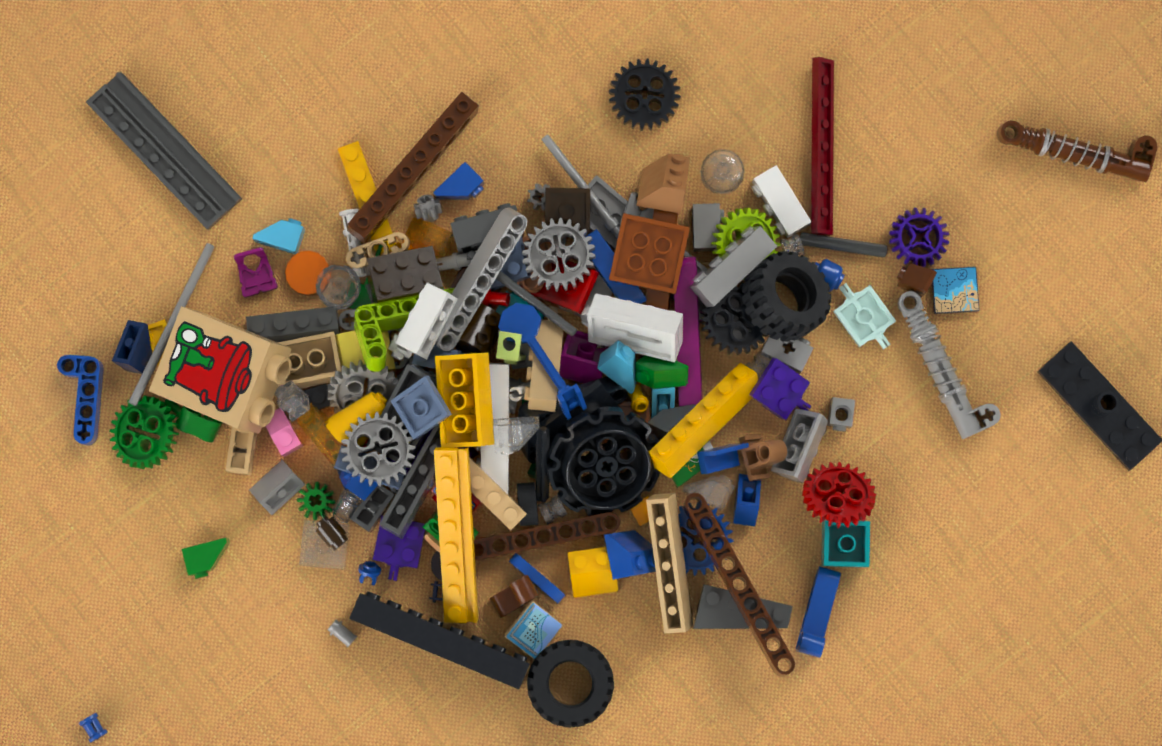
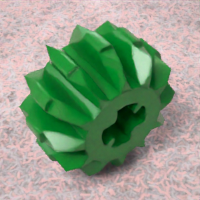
M315 482L314 489L308 483L306 484L308 492L302 489L299 491L305 497L297 498V502L304 503L298 509L299 511L308 509L304 515L306 518L312 512L313 520H318V513L324 518L326 516L325 509L328 512H333V509L328 507V504H336V500L328 499L334 495L333 491L325 493L328 485L324 484L320 490L319 482ZM320 495L321 498L319 500L322 501L321 505L319 506L316 504L313 507L311 505L312 503H314L311 501L312 497L314 496L317 498Z

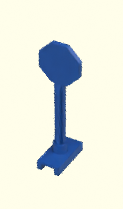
M515 303L502 311L498 328L500 331L522 334L521 343H528L559 390L556 396L563 414L569 420L572 418L570 411L580 405L583 410L587 409L582 392L577 384L571 387L566 385L535 337L538 335L542 319L534 306ZM511 337L506 338L507 341L515 342Z

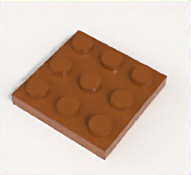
M623 213L609 280L676 294L690 227Z

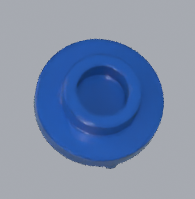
M366 561L359 565L360 583H363L364 578L368 576L372 578V585L374 586L378 576L381 574V568L372 561Z

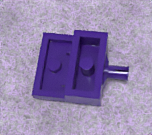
M773 357L749 395L761 403L764 408L784 420H787L796 406L806 411H809L808 409L811 408L810 404L802 400L803 393L810 382Z
M412 521L403 539L379 526L373 560L385 562L390 566L388 579L392 580L393 577V580L397 581L399 567L419 568L425 534L424 523Z

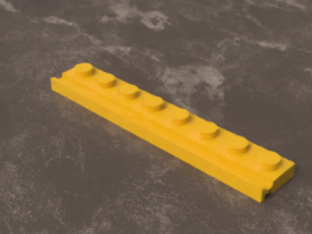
M436 447L434 449L444 623H477L478 604L469 448Z

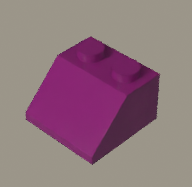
M577 331L574 336L567 334L561 353L560 376L581 383L602 378L603 372L597 369L600 354L609 347L588 342V333Z

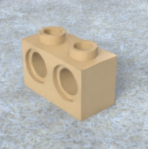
M232 427L225 471L251 476L257 433Z

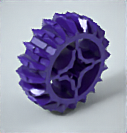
M913 208L912 215L910 211L906 210L904 212L905 218L899 215L897 217L899 223H892V227L896 230H890L889 235L895 238L890 239L889 244H896V246L891 251L896 252L899 250L900 253L896 258L899 260L904 256L906 258L904 260L905 265L912 260V264L915 265L919 261L920 266L925 267L927 261L931 266L934 264V259L939 261L942 258L939 253H946L947 250L942 245H948L949 241L943 239V237L949 236V232H942V229L947 227V224L939 225L938 222L942 217L938 216L934 219V211L926 215V208H922L920 214L917 208ZM922 221L928 225L924 228H918L915 225H911L910 222ZM903 228L907 230L906 233L910 238L906 246H904L902 241ZM932 230L936 234L935 248L929 240V233ZM926 231L923 238L912 245L916 236ZM915 247H919L924 251L927 250L929 253L918 255L910 251Z

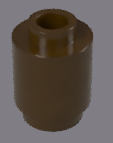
M325 516L316 524L318 526L317 534L334 551L348 540L345 530L334 517L329 519Z

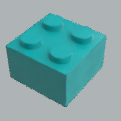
M824 520L822 522L821 566L870 567V521H859L857 526L850 522L849 528L844 523H841L840 528H837L836 523L833 522L831 526H828V520Z

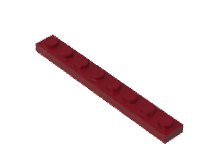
M815 57L812 58L811 234L830 236L833 235L834 60Z

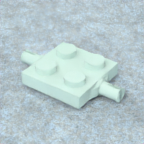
M847 283L839 287L847 299L833 312L858 347L875 339L883 350L891 345L883 333L896 320L871 285L855 293L852 292Z

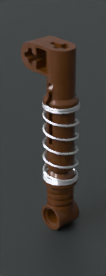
M1011 120L1002 124L997 130L998 140L1005 145L1018 146L1020 144L1021 148L1024 146L1025 149L1030 148L1038 156H1043L1049 151L1052 160L1057 157L1063 163L1071 161L1074 166L1081 164L1085 166V169L1096 168L1098 173L1106 174L1110 172L1145 183L1150 176L1157 152L1156 140L1147 135L1135 139L1130 146L1129 153L1124 154L1115 151L1113 147L1106 145L1103 148L1101 144L1099 146L1092 145L1090 141L1087 143L1078 141V137L1074 140L1067 138V134L1064 136L1057 135L1055 131H1053L1051 136L1050 129L1047 128L1036 129L1035 131V128L1031 127L1029 130L1028 126L1024 128V125ZM1006 127L1014 130V138H1008L1005 135ZM1143 143H1145V147L1148 148V150L1144 152L1143 148L1140 147V145ZM1142 153V156L1148 157V159L1145 160L1134 156L1135 154Z

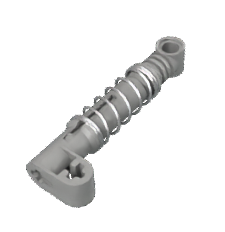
M913 291L902 294L898 299V308L902 312L903 317L908 318L905 320L906 323H910L908 327H912V330H910L911 341H913L912 343L922 344L917 354H922L924 358L923 365H927L930 371L928 376L933 377L935 381L933 386L937 387L940 392L938 397L941 403L946 405L961 438L965 439L998 423L1001 414L998 407L994 404H985L972 409L966 396V387L964 384H960L962 379H958L955 373L957 368H953L950 363L952 357L947 356L945 352L946 346H942L939 340L941 335H935L939 331L937 330L938 328L931 321H927L929 317H925L927 313L922 311L924 306L921 297ZM906 297H911L915 300L916 304L913 309H907L904 306L903 302ZM985 409L988 412L992 411L991 421L983 419L984 427L981 428L974 412L978 411L979 416L985 414Z

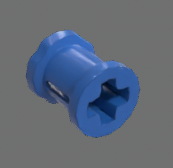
M97 713L92 714L79 723L90 737V743L108 733L107 729H103L98 721Z

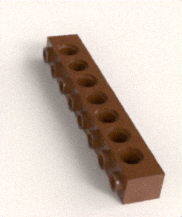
M461 92L349 221L347 231L361 243L366 244L477 115L479 105Z

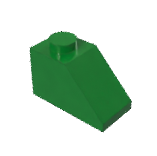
M644 355L636 362L635 381L653 389L686 386L688 384V365L679 361L671 362Z
M222 538L182 549L188 576L194 575L195 579L208 576V572L214 570L230 543L229 538Z

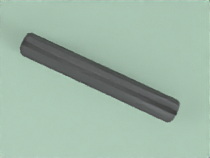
M801 233L799 238V244L803 246L877 257H885L887 254V245L809 233Z

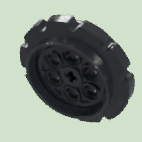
M599 407L594 415H590L585 411L573 417L566 423L567 431L556 434L548 451L553 461L547 464V475L553 490H560L557 495L564 505L575 512L585 509L588 516L612 512L615 509H619L623 513L642 501V492H650L653 489L660 471L654 468L649 451L659 441L655 434H650L652 429L642 417L634 412L624 416L623 410L619 407ZM604 439H609L606 443L601 444ZM623 448H627L625 452L620 453ZM585 451H589L587 455L581 456ZM627 468L624 473H620L621 470ZM589 472L586 476L581 477L583 473ZM603 481H608L605 485H600Z

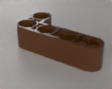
M525 575L489 599L499 617L502 618L537 598L539 594L529 576Z

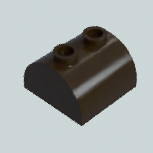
M480 304L457 342L456 347L465 354H490L498 339V326L501 315L492 308Z

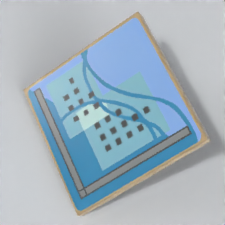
M531 600L505 633L504 637L535 659L549 645L563 627V624Z

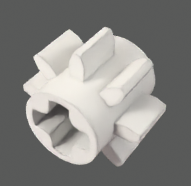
M395 334L388 347L389 350L393 351L391 356L400 361L403 357L409 359L412 352L396 344L398 335Z

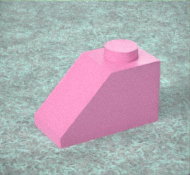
M280 407L275 410L274 416L266 428L280 454L285 457L304 445L283 408Z

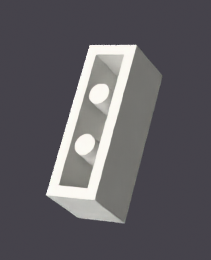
M777 165L753 179V186L751 188L756 197H761L764 201L763 208L769 217L773 216L777 222L775 226H777L776 229L781 236L785 235L787 239L810 225V218Z
M426 283L419 294L418 301L409 313L405 326L398 334L396 344L427 360L458 298L436 286Z

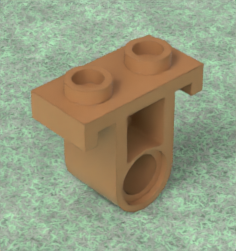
M761 434L747 435L739 438L740 443H749L748 448L741 449L749 482L771 478V473H767L766 467L782 462L787 457V447L782 440L760 442Z

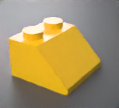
M606 547L567 552L574 598L618 592L617 579L613 580Z

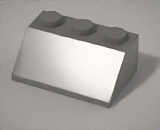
M795 409L783 439L787 447V457L784 461L774 464L771 468L772 472L791 481L804 483L805 478L809 474L812 460L818 452L821 438L826 432L828 420L824 415Z

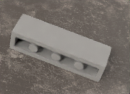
M749 226L741 233L742 238L739 241L730 243L725 248L726 253L722 257L717 256L709 263L710 268L706 272L701 271L693 278L694 283L690 288L706 307H714L777 247L761 226Z

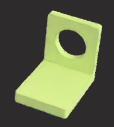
M500 331L496 358L504 359L503 363L517 365V361L525 360L526 355L520 354L522 334ZM507 337L515 340V348L511 351L506 350L503 346V342Z

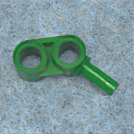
M165 400V406L171 407V411L176 414L177 420L175 423L179 424L176 427L178 430L194 435L203 441L214 442L223 422L206 415L201 417L202 414L185 406L181 407L171 400Z

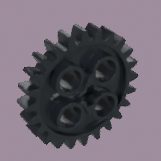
M648 58L645 64H641L640 59H637L635 66L628 62L629 69L622 66L620 69L622 75L619 73L614 75L618 81H611L610 83L615 88L609 90V94L615 96L609 99V103H616L612 107V112L619 111L617 119L624 117V125L629 121L632 122V129L637 124L640 125L641 131H643L644 125H647L650 131L653 124L660 128L661 120L668 123L667 115L674 117L675 113L671 108L678 109L679 104L674 102L681 98L680 95L675 94L680 91V86H674L678 79H670L673 71L665 72V64L660 68L657 67V60L653 65H650ZM635 78L641 84L634 88L629 85V80ZM658 80L663 86L660 89H654L650 83ZM643 91H647V99L642 98L641 94ZM625 92H630L634 94L626 95ZM663 94V95H664V98H660V97H658V96H653V95ZM630 100H635L639 106L636 109H630L626 103ZM657 102L661 108L658 111H652L649 108V104Z
M743 282L738 288L736 285L714 307H706L707 309L700 311L705 317L701 318L699 322L706 323V326L701 331L709 332L705 339L713 338L714 341L711 346L713 347L717 343L720 344L719 351L721 352L727 348L728 355L734 349L737 355L742 353V349L748 354L750 347L754 350L758 348L757 342L759 344L765 342L762 336L767 337L769 335L768 333L765 335L760 332V328L757 325L754 326L747 318L745 312L746 304H743L742 296L745 295L742 293ZM731 298L738 300L739 308L731 305ZM717 314L725 318V324L717 322ZM735 315L739 317L737 322L733 320ZM734 329H737L741 332L742 339H737L734 337Z

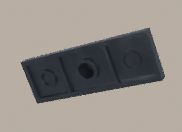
M1072 341L1037 371L1128 471L1132 470L1162 442L1161 437ZM1101 399L1106 402V409L1101 406Z

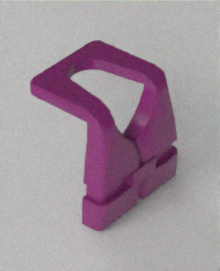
M262 247L234 255V260L238 265L243 297L258 295L260 291L265 293L278 288L276 279L273 278L274 274L267 255ZM252 254L260 257L261 260L258 268L255 271L249 269L244 264V257Z

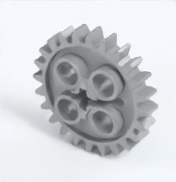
M551 218L550 225L548 226L545 222H542L541 230L534 227L535 235L528 233V238L531 242H524V246L528 250L522 251V254L528 258L522 261L523 264L529 265L525 269L526 272H533L531 280L539 278L538 286L545 282L547 290L554 285L556 292H558L559 287L563 285L565 291H567L568 284L571 283L576 288V280L584 282L583 274L590 276L587 267L594 268V263L589 260L596 259V255L590 253L595 250V245H588L592 241V237H585L587 234L586 229L579 231V223L572 227L571 219L566 224H563V220L560 218L558 224H555ZM554 236L558 237L562 253L561 257L565 270L563 274L560 273L553 240ZM566 237L574 239V242L569 246L562 244V240ZM543 242L552 244L551 248L546 251L541 250L540 245ZM569 259L578 260L577 266L572 268L568 267L566 263ZM549 263L556 265L555 270L552 272L544 270V267Z
M359 360L357 366L350 362V368L343 365L341 372L335 371V377H330V384H328L330 407H334V413H337L359 400L363 396L365 378H368L365 395L370 392L375 394L380 392L388 402L399 378H395L394 371L388 373V366H385L379 372L370 371L366 365H363L361 360Z
M378 412L375 413V417L372 419L367 413L366 421L358 417L359 425L356 426L351 423L350 426L353 431H345V435L349 439L341 441L342 444L347 446L341 449V453L347 454V456L342 458V461L350 462L346 470L354 469L352 477L355 478L360 475V483L368 479L369 486L374 481H377L378 487H381L384 480L389 486L391 478L398 482L399 477L397 474L400 473L405 476L406 472L403 468L412 467L408 459H415V456L409 453V451L416 450V446L409 445L414 440L412 437L406 436L409 434V431L402 429L404 426L403 421L396 424V416L388 420L387 413L384 414L383 418H379ZM389 430L392 433V438L384 441L379 437L380 432ZM365 436L370 439V444L367 447H360L357 444L360 437ZM394 442L398 443L395 447L382 449V454L380 455L374 451L362 457L358 456L359 453L374 450L376 444H379V447H385ZM392 451L399 455V459L393 463L386 459V455ZM372 458L376 460L377 466L374 469H367L364 466V462Z

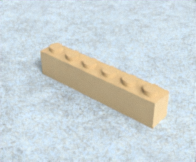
M676 493L653 494L646 500L664 634L687 632L693 626Z

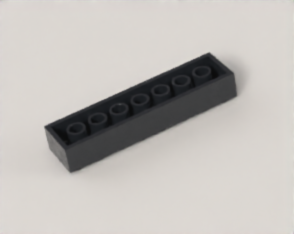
M367 591L366 594H359L349 619L516 689H520L530 663L526 662L528 657L516 652L511 656L505 653L506 648L497 644H493L492 647L484 644L485 639L472 635L471 638L463 636L465 631L453 626H451L450 630L442 627L444 622L432 617L427 621L421 618L422 613L413 609H409L408 612L401 610V604L391 600L384 603L380 601L381 596Z

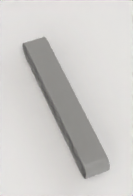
M505 208L500 212L451 295L458 298L435 343L443 351H450L456 346L525 231L527 218L512 208Z

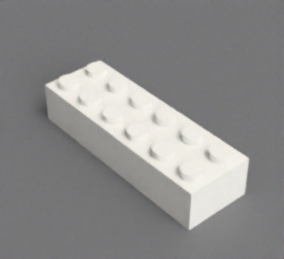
M489 363L495 444L477 446V451H481V458H477L476 464L509 495L510 364Z

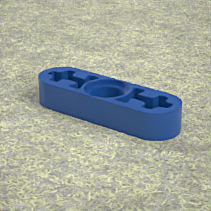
M517 553L509 560V563L524 576L528 575L531 582L557 604L566 596Z

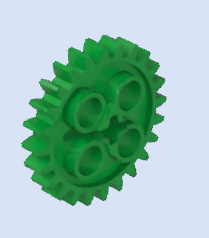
M144 395L143 398H140L137 406L128 403V406L121 405L122 413L115 412L118 420L111 421L116 426L109 431L115 433V436L110 441L116 442L112 450L119 451L116 457L123 458L122 463L129 464V467L152 469L153 464L161 465L160 459H168L166 452L173 453L170 446L171 444H177L173 440V436L179 435L178 432L174 431V428L179 426V424L172 422L176 415L169 414L172 408L165 406V401ZM130 425L143 431L157 434L160 436V439L132 431L128 427Z

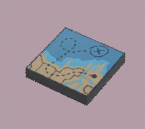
M976 267L932 269L937 272L932 282L934 314L980 311Z

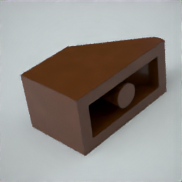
M910 263L906 268H901L897 279L900 280L897 286L906 291L916 292L922 297L928 292L937 272Z

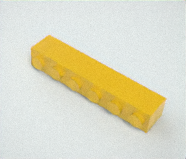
M739 363L649 451L654 468L671 479L752 399L749 394L759 380L757 372Z

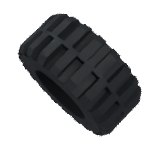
M780 251L769 255L745 277V283L742 286V293L745 294L742 296L743 304H746L745 312L747 316L750 315L752 318V324L754 326L757 325L760 328L759 331L766 335L768 333L770 338L775 340L780 338L781 341L785 342L798 340L822 324L826 319V315L829 314V303H831V294H828L830 287L824 280V273H820L817 269L818 266L814 262L810 263L808 261L809 258L803 255L799 257L798 253L791 251L789 253ZM775 282L784 284L792 291L797 301V311L788 308L782 303L777 295Z
M578 640L559 641L543 649L531 664L527 677L528 695L535 710L552 724L568 728L584 726L603 714L610 703L614 690L613 672L604 655L592 645ZM565 662H576L583 665L589 671L592 678L590 694L584 701L576 705L560 703L553 697L549 689V678L552 671L558 665Z

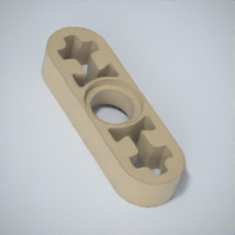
M400 232L387 235L349 250L346 256L347 263L356 269L364 268L368 257L361 258L358 264L355 261L352 262V259L355 257L354 253L357 252L359 255L366 254L364 249L367 248L369 257H375L372 249L377 244H381L384 247L383 255L407 251L410 246V240L405 234ZM397 237L405 241L400 249L397 246L390 247L391 253H389V247L385 243L388 240V244H393L396 242Z

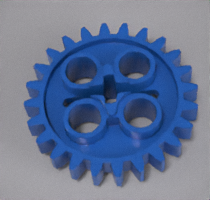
M697 502L696 508H693L692 504L688 503L689 507L693 510L700 508L699 502ZM679 506L680 527H684L691 534L697 535L695 529H691L688 526L689 518L683 506ZM716 507L712 510L713 515L728 542H734V539L728 538V535L733 530H726V526L730 524V521L723 522L722 519L725 514L717 516L718 508ZM703 519L699 522L702 529L708 530L711 528L709 520ZM681 531V536L687 539V546L683 548L686 574L690 569H693L694 576L697 575L700 569L703 575H706V568L714 572V563L704 545L700 542L694 544V538ZM720 540L711 542V546L715 550H720L722 542ZM697 548H702L706 552V558L703 561L695 558L694 553Z

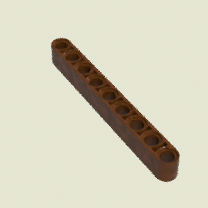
M699 493L688 495L683 508L773 672L780 677L788 676L795 668L794 658L705 498ZM692 499L697 500L700 503V508L693 510L689 507L688 502ZM707 519L711 523V528L704 530L700 527L699 522ZM713 539H718L722 542L720 550H715L711 547ZM722 560H731L733 562V569H724L722 567ZM735 579H740L744 582L745 587L743 590L734 588L733 581ZM746 599H751L755 602L756 608L754 610L745 608L744 601ZM756 620H764L767 624L766 630H758L755 625ZM773 639L778 643L776 651H771L767 648L768 640ZM783 659L789 663L788 671L779 669V660Z

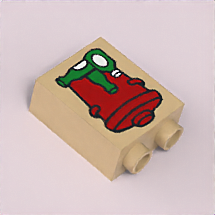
M181 306L149 391L234 428L260 433L261 428L267 426L274 416L275 404L272 399L278 384L285 382L290 374L292 363L289 355L292 348L206 313Z

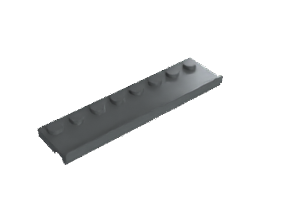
M121 71L117 72L116 76L110 82L104 84L86 103L196 219L209 230L242 198Z

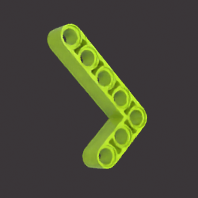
M448 288L443 290L452 294L455 288ZM419 294L362 305L355 310L354 329L366 367L370 371L379 372L386 366L387 351L381 332L403 328L410 313L407 311H411L419 299Z

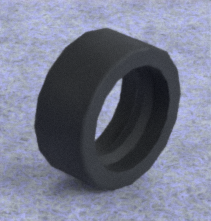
M518 483V505L527 513L520 521V525H538L535 483Z

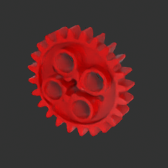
M829 462L828 468L821 464L820 470L814 468L812 474H808L807 480L804 481L802 496H804L803 504H807V511L813 510V518L820 516V523L828 520V526H831L834 522L837 528H840L841 523H844L849 528L850 522L857 526L859 519L864 522L866 515L870 516L872 509H874L876 493H874L875 486L870 485L871 478L865 479V472L858 474V467L851 470L849 463L846 467H842L841 462H838L837 467H834L832 462Z

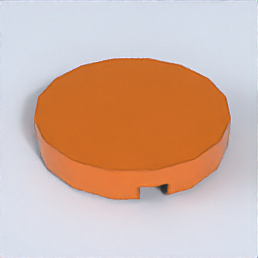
M309 250L292 256L285 270L286 280L290 287L297 293L306 296L315 295L324 290L331 275L325 258L319 253Z

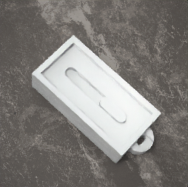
M595 293L591 306L584 308L581 314L582 324L588 327V342L610 347L619 340L637 354L671 362L676 361L683 342L682 313Z

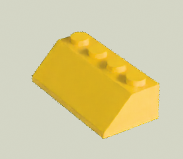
M489 353L435 356L437 390L452 413L451 416L439 423L441 448L494 445Z

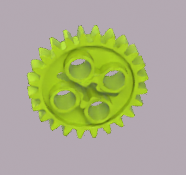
M742 208L735 209V213L728 212V218L721 217L723 225L716 224L719 233H712L717 238V241L711 242L712 245L717 246V249L712 251V254H718L720 257L726 253L725 248L733 241L737 242L742 238L741 233L749 226H761L777 247L781 246L780 243L775 242V239L780 237V234H774L773 232L777 226H770L772 218L765 219L766 213H759L758 209L743 208L742 210ZM733 231H735V233H736V239H735V240L732 239V232H733ZM774 249L769 255L776 254L778 251Z

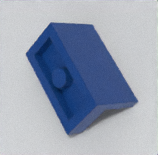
M749 443L728 444L697 452L701 474H709L740 466L737 450L748 448Z

